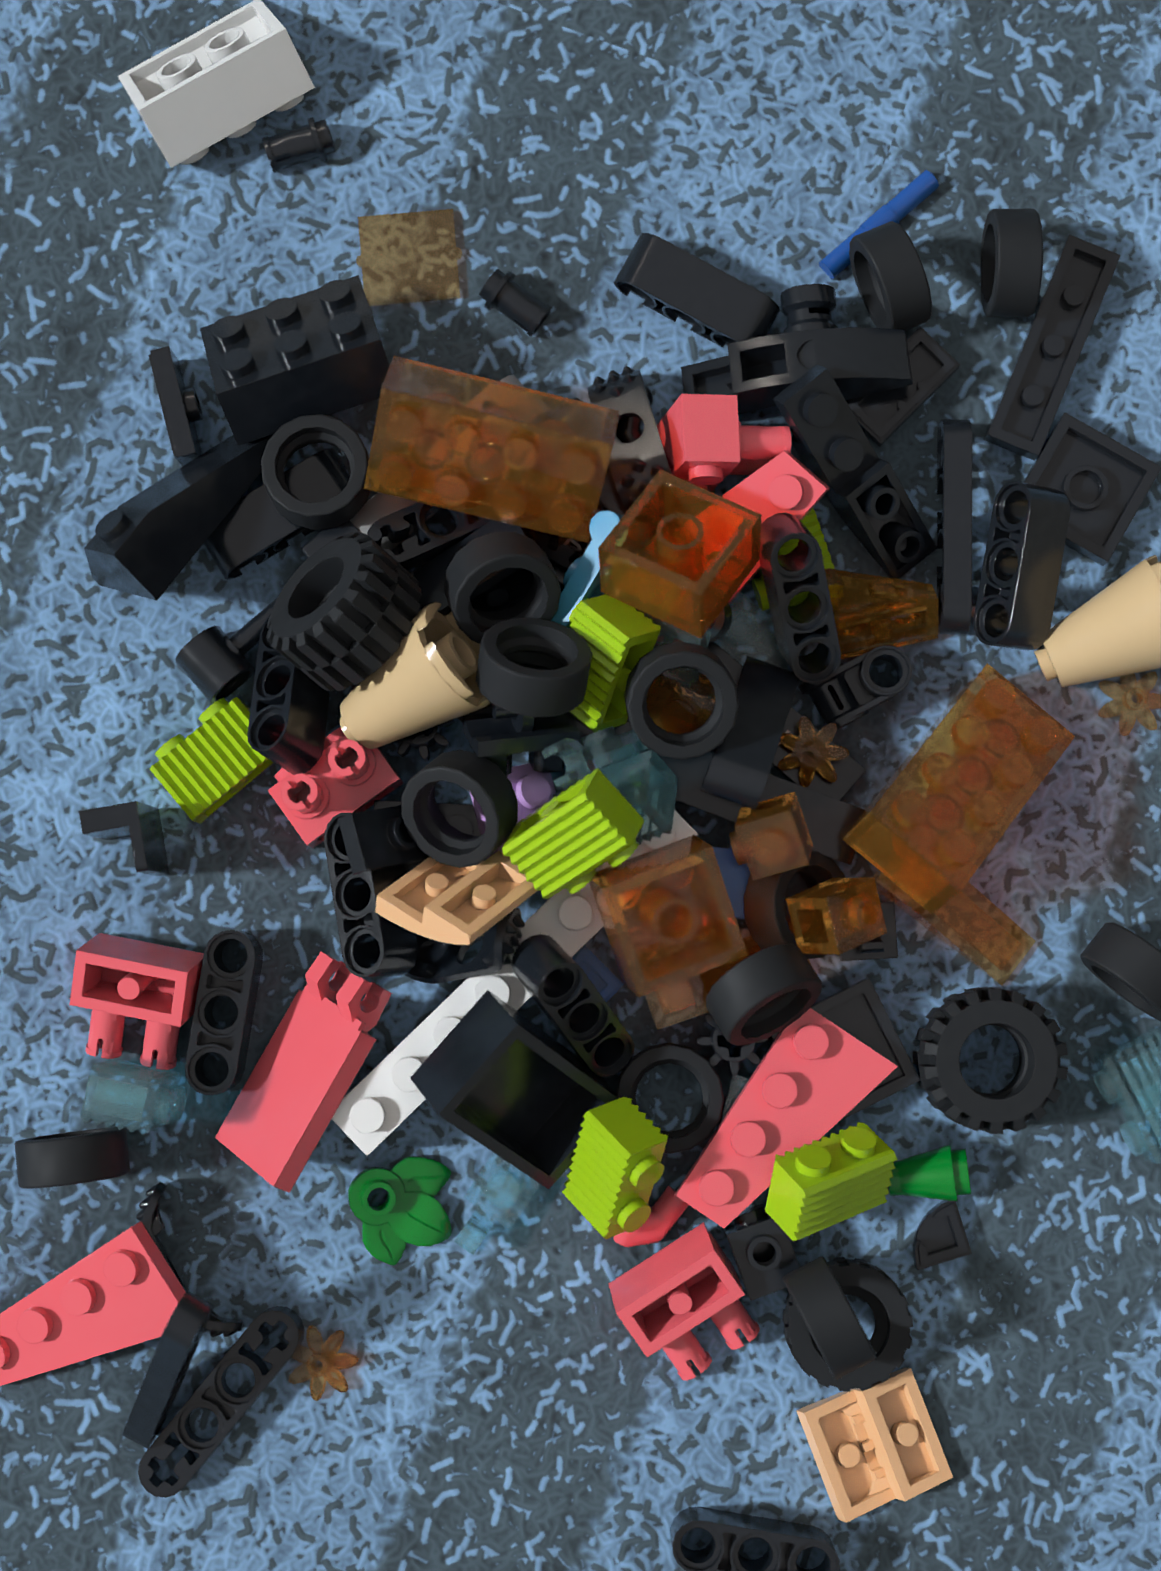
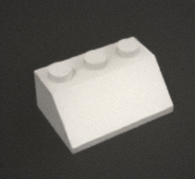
M254 0L118 76L171 168L179 163L187 165L200 160L208 153L209 147L226 137L237 138L248 133L255 127L256 120L274 110L281 112L295 107L303 100L306 92L315 88L286 28L261 0Z

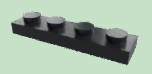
M1069 234L1061 249L983 440L1034 461L1039 456L1121 255Z

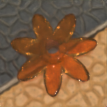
M1155 671L1149 672L1138 682L1135 673L1120 676V684L1106 680L1099 682L1100 690L1114 700L1100 708L1098 716L1101 718H1111L1121 714L1119 718V732L1122 736L1130 734L1136 719L1146 729L1156 730L1157 722L1150 709L1161 708V694L1149 692L1156 684L1158 679L1157 673ZM1132 695L1137 698V703L1132 701Z
M802 716L799 720L800 737L791 733H782L780 743L793 752L783 757L779 761L778 767L781 770H791L801 766L799 780L803 787H808L811 784L816 770L829 782H835L837 780V773L830 761L845 759L849 756L850 751L839 745H829L837 731L835 723H829L816 734L811 720L807 716ZM807 751L813 752L815 756H809Z
M310 1325L307 1328L306 1335L308 1347L300 1345L299 1349L292 1356L294 1360L303 1364L298 1366L289 1375L288 1381L292 1384H297L311 1378L310 1392L314 1401H318L322 1397L327 1382L339 1392H346L348 1390V1383L340 1370L355 1366L359 1362V1358L350 1353H338L344 1341V1331L337 1330L324 1343L318 1328ZM317 1360L322 1363V1367L318 1366Z

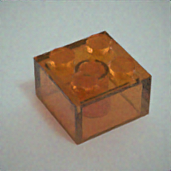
M660 469L598 548L601 592L701 639L760 560L761 514Z
M695 835L628 859L616 867L610 866L599 870L589 882L622 980L638 997L748 955L713 847Z

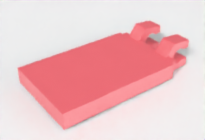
M322 951L305 974L306 986L303 991L299 989L215 1136L220 1143L273 1187L289 1193L377 1040L367 1032L377 1025L392 994L380 985L352 974L344 962H339ZM335 973V975H334V977L332 978V980L329 981V979H330V977L332 976V974Z

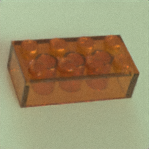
M393 356L381 388L364 489L588 543L590 538L589 525L597 511L614 445L620 411Z
M987 663L955 696L844 836L843 840L929 913L933 914L965 887L1075 738V735Z

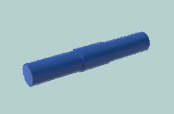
M925 170L886 205L879 208L855 232L819 262V266L831 279L839 275L851 264L849 243L852 238L891 221L899 224V221L939 188V183L935 176Z

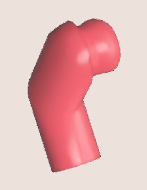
M668 1186L651 1207V1214L648 1220L636 1231L630 1233L623 1232L614 1236V1241L627 1248L658 1243L668 1234L689 1205L674 1195L676 1191Z

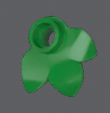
M409 1156L402 1159L390 1170L383 1167H371L363 1170L353 1179L348 1190V1203L353 1214L362 1221V1242L373 1257L386 1264L395 1266L405 1251L406 1243L416 1246H432L445 1241L451 1236L452 1230L449 1217L440 1202L434 1198L451 1175L450 1169L443 1163L422 1156ZM376 1188L385 1189L387 1191V1198L382 1205L371 1206L368 1204V1196L372 1190Z

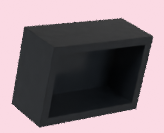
M359 275L345 280L330 281L319 289L292 298H280L272 301L265 307L238 316H226L217 320L214 324L200 328L215 392L238 446L272 435L282 425L299 416L317 414L329 416L398 392Z
M489 990L483 994L410 1077L437 1115L548 1190L573 1163L571 1158L576 1154L573 1150L578 1146L576 1141L581 1137L578 1133L583 1129L581 1126L585 1120L583 1115L590 1109L620 1098L604 1079L593 1073L578 1056Z

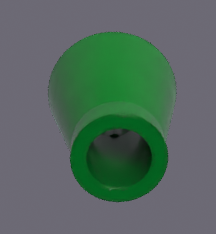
M951 1144L893 1162L895 1169L891 1170L893 1177L889 1179L891 1186H889L890 1196L905 1195L958 1202L957 1196L971 1195L966 1148L951 1150Z

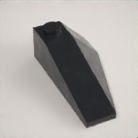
M274 434L239 446L234 435L119 505L116 510L106 514L97 524L95 536L84 548L92 578L100 586L158 600L262 472L261 459L268 440Z

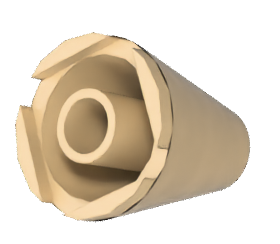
M1156 555L1141 561L1050 628L1048 637L1042 644L1043 647L1034 651L1047 682L1057 678L1062 687L1161 668V561L1158 562Z
M434 602L421 609L418 615L411 621L413 626L408 635L403 637L395 653L376 672H373L365 680L358 683L342 701L339 723L348 739L356 741L366 748L376 749L490 705L491 702L480 693L476 682L480 644L471 641L458 628L452 612L446 616L437 612L442 604Z

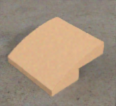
M497 851L478 865L462 868L441 864L428 857L377 895L375 912L392 923L423 937L450 944L470 945L538 890H535L533 882L527 881L525 874L519 873L517 865L511 864L510 857L504 856L500 851Z
M906 1367L891 1372L889 1379L883 1383L879 1381L872 1384L870 1389L863 1391L860 1388L850 1389V1392L843 1391L796 1410L836 1517L840 1521L847 1523L894 1499L905 1502L953 1478L911 1368Z

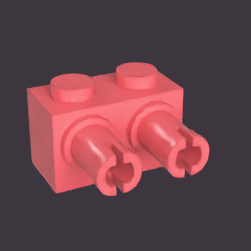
M681 394L657 424L676 487L675 497L681 500L705 498L708 496V492H712L728 475H751L783 451L791 453L792 437L789 426L741 425L738 419L737 395Z
M341 727L325 737L322 756L310 771L304 774L293 775L282 768L274 775L278 783L267 791L305 844L314 848L324 841L326 827L334 816L339 813L366 811L374 805V800L380 801L404 782L379 748L369 749L356 741L348 739Z
M103 933L97 934L77 949L70 1005L92 1009L89 1037L85 1052L96 1057L99 1054L100 1048L102 1049L101 1058L114 1059L122 1056V1042L125 1018L127 1016L146 1020L143 1051L140 1056L141 1065L151 1068L153 1061L157 1060L156 1069L168 1070L175 1068L177 1064L176 1054L180 1027L194 1014L204 953Z
M704 1222L608 1284L617 1316L645 1356L648 1358L658 1350L663 1349L677 1369L678 1375L685 1381L696 1377L695 1372L691 1368L693 1365L690 1360L693 1361L700 1373H703L712 1362V1357L704 1350L691 1329L711 1318L724 1337L725 1343L732 1350L744 1346L743 1341L739 1337L738 1329L742 1331L749 1343L757 1337L760 1331L757 1322L751 1318L739 1300L745 1293L734 1266Z

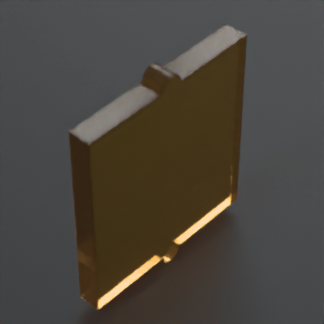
M453 209L358 217L361 255L356 258V263L358 267L362 268L363 288L369 306L460 299L457 260L462 258V250L456 247Z

